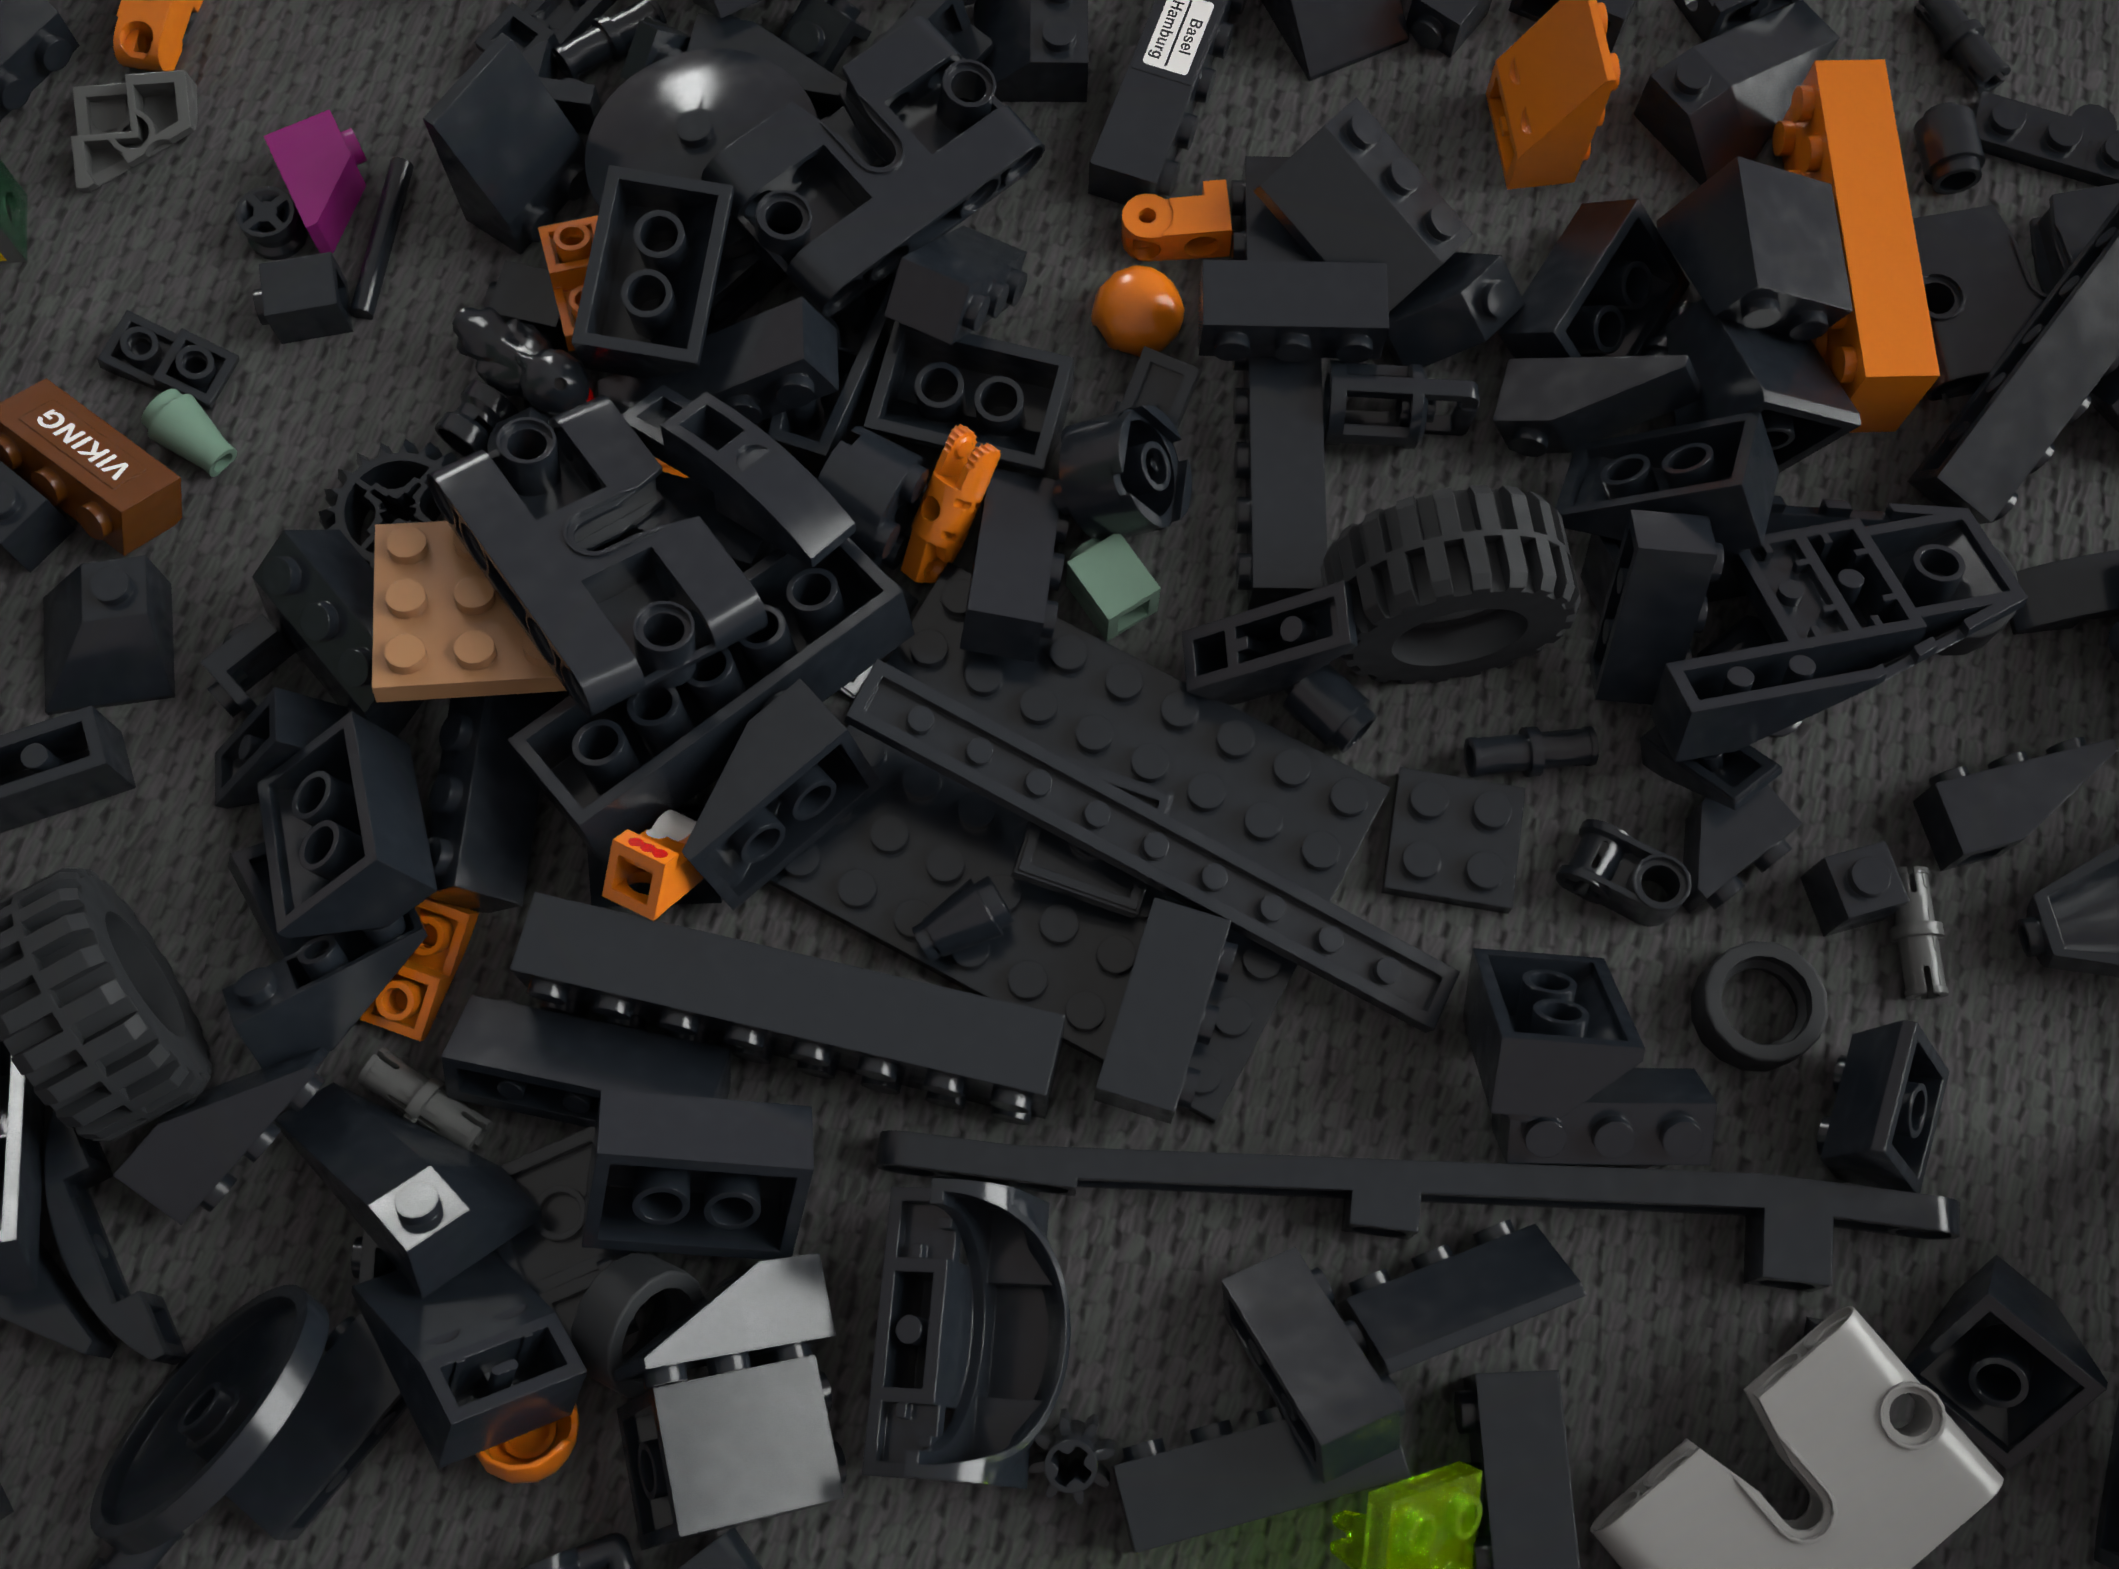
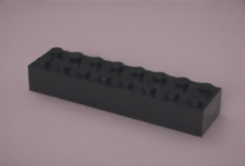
M537 892L534 893L510 968L516 977L527 987L526 994L542 1000L540 1009L572 1015H580L581 1010L606 1015L604 1022L633 1029L644 1028L645 1025L669 1030L668 1036L700 1043L708 1042L709 1040L734 1046L732 1050L734 1056L759 1064H770L773 1055L797 1060L796 1069L798 1071L818 1078L835 1079L837 1070L862 1076V1086L881 1093L897 1095L900 1093L901 1085L927 1091L926 1101L945 1108L963 1110L966 1100L992 1106L990 1114L992 1117L1019 1125H1029L1031 1116L1046 1118L1064 1039L1065 1015L658 920L652 921L645 917Z

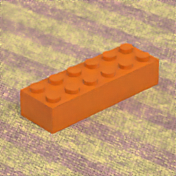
M1885 59L1816 60L1812 64L1802 85H1798L1794 89L1791 105L1783 120L1776 123L1772 139L1773 152L1775 156L1783 157L1784 170L1832 185L1853 312L1830 326L1825 334L1811 339V341L1860 414L1861 426L1851 432H1896L1938 379L1940 373Z

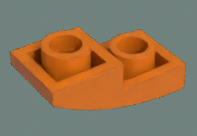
M598 215L538 227L568 352L575 350L571 342Z
M426 898L415 907L428 936L360 1017L362 1021L418 1041L426 1039L467 949L479 915L476 911Z

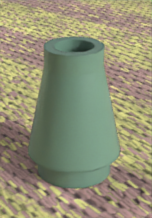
M168 389L156 396L144 410L141 423L148 429L149 439L199 466L210 476H218L236 459L237 450L226 441L193 395H182L177 389Z

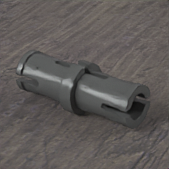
M1907 866L1899 867L1897 871L1910 902L1893 913L1895 926L1890 928L1889 933L1891 944H1898L1905 984V1000H1921V995L1927 994V1000L1946 997L1949 995V990L1945 982L1939 941L1945 935L1943 923L1935 921L1928 880V867L1913 866V874H1908Z
M386 1047L379 1049L377 1055L373 1054L358 1076L357 1082L394 1105L396 1109L404 1113V1120L422 1126L471 1152H474L472 1146L478 1149L493 1127V1122L472 1110L459 1100L448 1098L444 1081L438 1077L427 1078L404 1063L403 1060Z

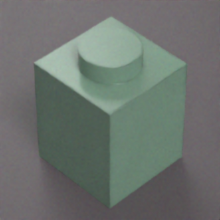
M1112 534L1102 541L1090 539L1080 545L1070 556L1066 568V586L1106 642L1158 611L1161 588L1121 534Z

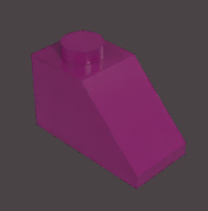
M329 109L263 136L302 221L320 253H334L366 187V183L357 165L367 162L364 152L352 128L340 132Z

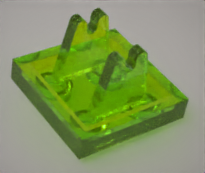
M1458 1461L1368 1492L1367 1514L1344 1510L1332 1516L1333 1524L1338 1529L1343 1530L1347 1538L1332 1541L1330 1543V1551L1352 1569H1473V1543L1476 1542L1477 1528L1482 1517L1480 1492L1483 1471Z

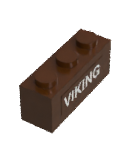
M47 378L0 402V461L48 499L53 506L57 505L77 520L85 532L96 540L102 539L125 556L172 528L182 518L181 477Z

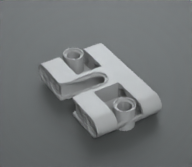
M1847 1306L1827 1317L1743 1389L1777 1454L1808 1491L1809 1504L1802 1516L1793 1520L1782 1519L1758 1490L1686 1438L1605 1508L1594 1520L1590 1531L1621 1569H1912L1986 1505L2000 1490L2004 1478L1945 1412V1406L1939 1396L1917 1380L1853 1306ZM1910 1393L1915 1402L1914 1417L1909 1424L1901 1428H1894L1889 1416L1891 1404L1898 1396Z

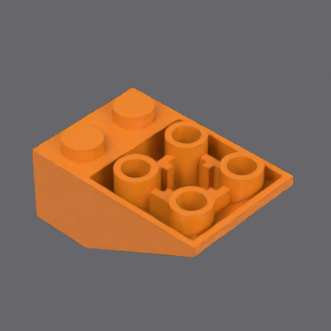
M1559 0L1496 60L1486 90V97L1507 190L1574 183L1582 162L1588 160L1591 151V140L1596 128L1602 126L1604 122L1605 106L1611 91L1616 90L1620 82L1619 59L1616 53L1609 52L1606 39L1608 16L1603 2L1597 3V0Z

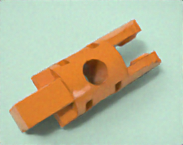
M959 424V426L955 425L951 430L911 525V536L901 571L917 583H936L947 563H952L964 545L1001 456L1000 450L991 444L986 443L985 445L981 444L979 447H975L977 443V436L974 435L975 432L962 424Z

